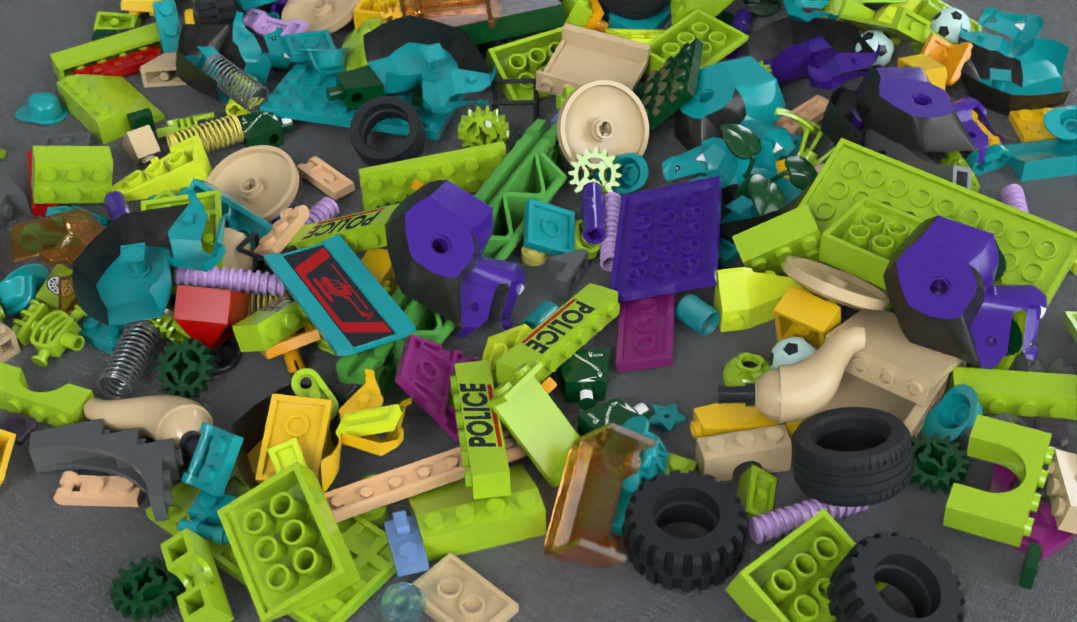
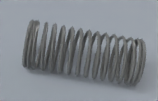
M221 54L210 56L202 67V72L205 74L209 64L215 58H221L212 64L208 76H210L213 66L218 61L223 60V62H220L215 67L212 73V78L218 81L217 89L250 113L260 111V106L263 102L268 101V88ZM223 63L222 67L219 69V71L217 72V74L214 76V73H215L216 69ZM260 89H262L260 98L253 105L248 106V104H250L257 98ZM265 89L266 94L260 105H258L256 108L249 109L261 100ZM258 90L256 96L249 102L250 98Z
M144 320L129 322L126 325L97 382L99 391L108 399L115 400L132 397L160 339L159 331L154 325ZM135 325H136V326L146 327V328L150 329V330L155 334L156 339L154 338V336H153L151 333H149L148 331H146V330H144V329H141V328H130V327L135 326ZM130 330H140V331L146 332L147 334H149V335L153 338V341H154V342H152V341L150 340V338L147 337V336H145L144 334H141V333H138V332H129V331H130ZM130 334L141 335L148 339L150 343L148 344L143 339L131 336ZM131 343H134L135 345L141 346V347H143L144 349H140V348H138V347H135V346L132 345ZM129 347L134 348V349H137L138 351H140V352H142V353H137V352H135V351H132ZM126 351L131 352V353H134V354H136L137 356H139L140 358L134 357V356L130 355L129 353H127ZM125 356L131 357V358L135 359V360L138 361V362H134V361H132V360H129V359L126 358ZM122 360L128 361V362L132 363V364L135 365V366H131V365L125 363V362L122 361ZM121 365L127 366V367L131 368L132 370H128V369L124 368V367L121 366ZM119 369L124 370L131 375L125 374L121 372ZM108 377H110L116 383L128 386L129 388H121L119 386L114 385L112 382H110ZM104 378H105V379L108 381V383L111 384L113 387L118 388V389H120V390H126V391L130 390V392L122 393V392H118V391L113 390L112 388H110V387L105 383ZM102 382H103L104 385H105L109 390H111L112 392L117 393V394H121V395H128V396H126V397H117V396H114V395L110 394L109 392H107V391L104 389V387L102 386Z

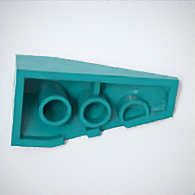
M193 178L187 190H194L195 193L220 189L207 181ZM220 190L222 217L229 212V205L231 208V215L229 219L225 220V227L235 229L247 237L253 231H257L259 239L266 236L272 230L271 223ZM253 238L250 241V244L252 248H256L255 241Z

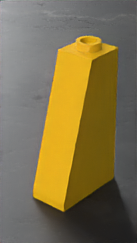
M714 403L693 409V421L690 422V431L692 437L696 439L781 424L760 414L756 407H746L745 404ZM807 418L797 422L784 423L790 439H792L797 427Z

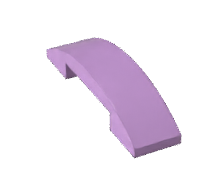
M254 8L249 9L242 18L245 28L262 38L265 37L264 35L274 32L277 26L283 31L281 33L282 37L287 34L303 33L309 26L307 22L293 18L290 22L268 17L264 11Z

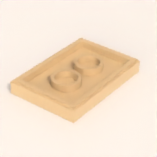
M451 552L404 589L405 597L436 622H507L519 612L518 603Z

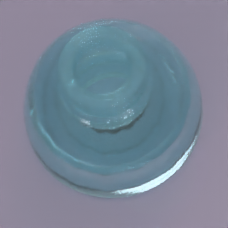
M399 582L387 588L381 600V611L387 622H416L423 614L426 606V598L423 591L416 585L408 582Z

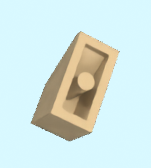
M176 52L164 53L140 66L144 88L187 85L176 76Z
M150 125L127 132L121 143L135 164L140 162L143 165L151 163L150 160L157 157L161 151Z

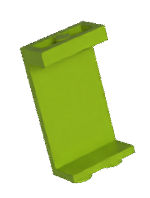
M843 0L838 13L840 15L839 19L863 32L880 30L892 38L924 44L932 23L911 10L900 6L897 7L892 23L872 20L875 11L854 0Z
M541 361L530 366L524 363L512 373L514 378L510 382L507 380L494 390L496 395L488 404L550 486L554 488L570 483L604 445L598 437L583 441L534 376L544 366Z

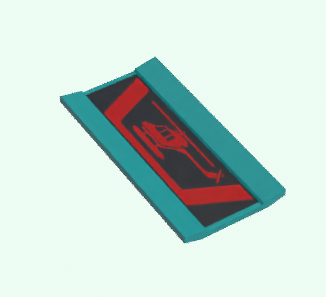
M339 234L313 246L284 254L264 255L265 262L337 356L356 354L402 339L415 332L416 326Z

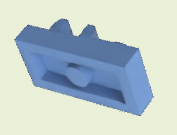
M405 510L393 513V520L384 522V527L397 577L429 570L428 559L415 515L406 517Z

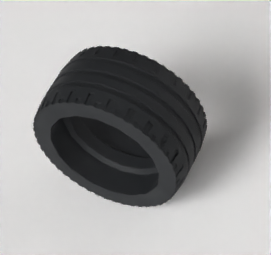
M390 95L372 98V100H368V102L361 105L351 120L350 137L353 147L361 160L369 167L418 158L423 152L422 150L425 146L424 126L416 110L404 99ZM388 118H400L409 123V133L405 141L397 148L389 151H375L367 146L369 132L380 121Z

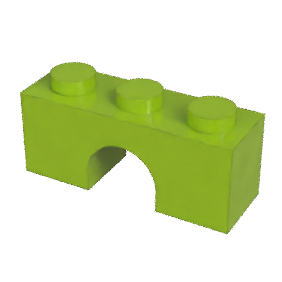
M185 528L160 544L168 571L175 574L186 588L184 593L176 597L184 622H230L234 620L208 541Z

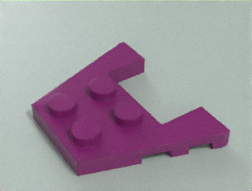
M411 334L404 342L395 381L459 444L458 430L461 429H457L454 409L447 405L451 388L450 376L454 374V364L483 361V359L477 356L472 358L465 357L462 351L456 349L452 352L441 349V344Z
M994 463L989 492L1004 493L1014 490L1013 485L1018 480V477L1008 468ZM1040 501L1037 513L1030 511L1029 517L1034 518L1030 537L1023 535L1020 548L1012 545L1009 546L1026 554L1029 544L1042 545L1040 561L1069 544L1070 539L1077 536V534L1058 530L1055 516L1052 515V506Z

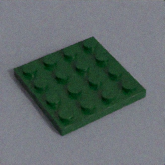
M698 38L691 43L684 44L675 57H669L662 68L658 71L654 70L643 84H637L634 93L646 110L649 121V133L694 97L703 43Z

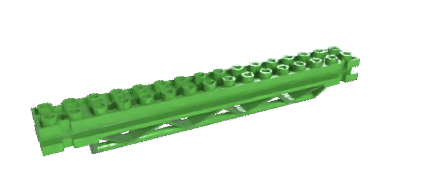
M537 118L532 126L527 128L523 137L517 140L510 153L505 155L501 164L495 167L488 180L483 182L479 191L473 195L493 208L492 236L482 256L505 261L524 236L526 201L530 198L548 204L566 181L567 176L560 170L564 166V154L557 138V123H554L550 130L546 131V120ZM399 287L396 288L391 297L416 326L415 332L411 333L412 335L442 345L457 325L448 319L442 325L441 321L445 317L404 295ZM411 334L402 339L356 354L341 356L336 364L340 385H364L366 383L365 376L367 377L365 369L374 370L381 396L383 397L385 392L390 393L397 384L395 377L404 342Z

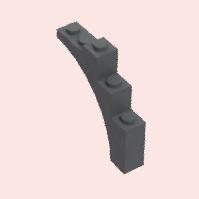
M872 129L865 130L866 148L971 190V168L958 165H940L928 158L924 153L900 145Z
M102 418L31 432L29 452L37 473L84 469L102 471L124 477L137 485L148 496L156 522L169 520V507L173 506V496L170 488L173 487V481L181 479L180 467L185 466L183 451L176 448L174 438L147 443L146 439L140 438L138 428L112 433L111 429L105 428Z

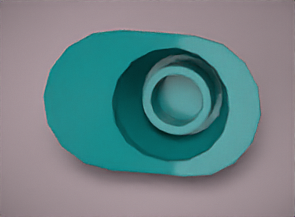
M350 47L337 50L304 49L296 50V52L308 53L314 68L318 72L334 74L345 70V49H350Z
M48 92L31 94L28 97L27 104L20 107L15 113V118L18 121L42 125L60 123L68 116L66 107L60 104L59 99L54 94Z
M1077 106L1049 110L1043 119L1047 130L1065 143L1076 144Z
M636 153L616 155L617 158L614 164L622 165V167L617 169V173L623 174V177L616 180L621 184L620 187L613 186L612 189L618 194L639 190L645 184L649 174L645 159ZM611 168L607 171V179L609 181L611 180ZM599 169V170H594V172H593V178H594V179H599V180H600V177H599V175H598L599 172H600V169Z
M40 264L22 266L0 282V304L8 316H14L23 309H28L31 305L30 301L32 299L36 300L37 289L49 277V271L45 266Z
M966 384L951 388L926 417L921 429L922 434L925 433L928 438H933L934 433H938L939 439L942 440L948 435L950 436L949 443L959 435H966L964 431L974 425L977 414L983 415V406L979 403L975 390Z

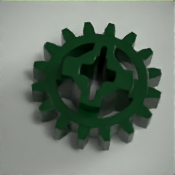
M184 337L183 342L175 339L173 340L174 347L165 346L166 355H158L157 357L162 361V364L155 366L156 370L161 371V375L156 380L162 383L165 382L161 389L167 392L170 391V395L188 399L191 395L198 398L199 390L207 392L209 389L206 383L208 381H215L210 375L211 372L218 370L217 367L211 366V363L216 360V356L209 354L211 348L203 345V342L194 339L192 341V339Z
M924 433L921 436V441L913 437L911 439L913 475L909 484L919 483L920 491L928 487L932 494H935L939 488L945 494L948 493L949 486L953 487L954 483L960 484V481L965 482L970 464V461L966 460L967 451H959L960 442L949 443L950 436L948 435L943 440L939 439L938 433H934L933 438H928Z
M157 556L152 562H148L146 557H142L141 564L138 565L133 561L129 562L130 569L118 570L121 578L112 579L114 588L109 589L115 610L120 611L123 618H127L132 614L134 622H138L141 616H145L149 622L152 620V615L156 613L163 617V609L166 607L174 609L173 600H177L176 597L181 595L180 589H183L181 580L175 574L169 572L166 563L163 562L161 564L160 558Z

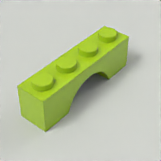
M0 362L1 409L56 427L89 421L84 414L83 407L88 400L94 398L92 390L68 383L53 391L28 390L22 368Z

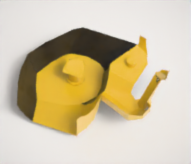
M365 369L367 377L365 376L366 383L364 385L326 384L337 399L339 409L337 415L330 420L324 458L321 461L319 484L323 493L329 488L339 471L341 445L382 456L397 448L404 440L401 425L406 406L411 405L412 397L398 404L402 411L401 417L394 431H389L384 439H380L375 434L356 437L342 432L339 439L336 434V430L345 413L382 406L384 399L377 385L374 370ZM312 384L300 385L303 389H309ZM291 385L273 393L296 396ZM272 394L251 407L232 426V433L244 438L235 462L241 477L250 489L259 485L255 481Z

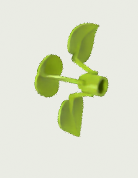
M776 108L774 115L789 116L804 130L800 149L796 155L804 157L813 167L821 164L831 155L835 147L816 160L819 155L814 153L813 150L820 137L825 135L818 123L801 117L785 108ZM809 132L810 134H817L810 148L804 150Z

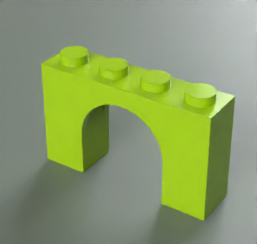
M977 414L969 438L967 456L1008 468L1018 477L1021 485L1008 492L991 493L954 483L946 504L943 525L1020 548L1023 535L1030 537L1034 518L1029 517L1030 511L1037 513L1042 494L1036 493L1037 487L1044 489L1048 470L1043 469L1044 464L1051 465L1055 447L1049 446L1052 434Z

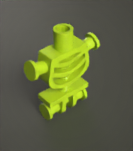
M32 299L27 310L23 309L20 312V315L23 317L22 320L14 319L12 322L13 327L11 330L15 332L17 341L24 347L31 342L37 349L38 354L31 358L32 362L45 368L48 365L47 360L49 356L59 358L66 348L80 351L84 347L85 339L79 335L82 329L77 322L82 317L86 318L88 314L77 304L69 315L61 310L51 312L46 304H40Z

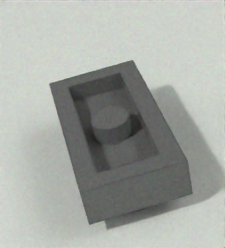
M91 131L44 135L42 146H92L93 137Z

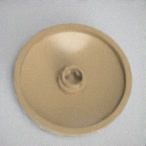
M288 0L283 8L281 20L290 22L293 18L305 21L309 26L304 32L328 30L329 34L342 28L354 17L353 10L360 0Z
M597 80L579 86L566 98L558 115L557 138L560 148L569 163L578 162L579 160L576 155L579 153L585 156V149L587 148L593 153L595 147H599L600 154L605 149L609 150L608 157L626 153H636L643 156L649 139V121L642 102L632 90L615 81ZM595 157L589 160L594 164H598L603 159ZM581 167L580 172L584 174V169Z
M257 145L238 150L223 159L212 170L206 181L224 191L270 223L274 218L280 216V212L283 209H287L294 200L299 187V173L293 160L286 152L273 146Z
M787 256L782 269L787 275L807 290L820 296L823 300L827 299L836 304L863 310L885 311L889 306L888 294L885 291L838 268L797 256Z

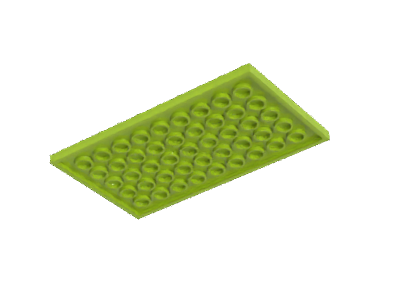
M843 138L839 140L798 206L808 205L820 234L824 233L864 195L923 220L941 216L992 233L1006 261L1005 274L994 282L993 285H1034L1047 297V307L1077 258V232ZM819 259L816 260L817 262H821V263L827 264V263H825V262H823V261H820ZM785 272L778 274L780 276H789ZM890 303L887 308V311H890V308H892ZM849 307V308L854 309V310H856V311H858V312H859L860 310H862V309H857V308ZM1024 309L1013 312L1012 319L1021 330V349L1014 355L1002 357L993 369L1011 370L1016 362L1015 358L1022 352L1027 313ZM970 363V364H972V365H975V366L981 368V366H979V365Z

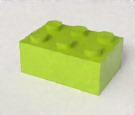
M32 146L31 188L34 204L104 203L105 196L112 189L113 159L110 146Z
M807 204L732 236L744 266L752 268L753 272L765 273L768 270L774 271L776 275L783 273L782 267L787 256H797L814 261L819 259L821 234Z

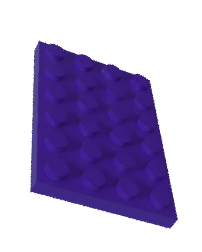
M720 176L621 196L609 288L618 291V303L717 285L722 181Z

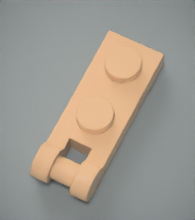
M816 95L791 112L818 123L823 119L829 100ZM786 115L779 118L775 126L787 129L788 133L798 136L804 131L796 121Z
M317 156L308 159V162L305 164L300 163L296 166L300 179L305 178L335 201L355 190L353 181Z
M296 206L294 210L292 208L283 209L280 212L281 219L276 221L272 225V230L260 239V244L253 252L263 256L281 253L309 218L310 213L307 206Z
M65 471L60 479L61 487L55 492L54 501L60 505L139 507L144 492L124 477L78 475L73 471Z

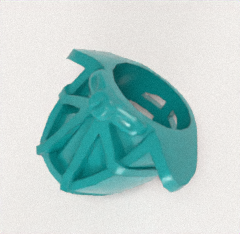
M636 416L627 420L607 438L603 449V461L606 470L611 478L617 480L621 488L629 493L639 490L642 482L647 480L653 481V477L663 473L667 475L666 467L669 452H667L659 437L648 431L649 420L645 416Z

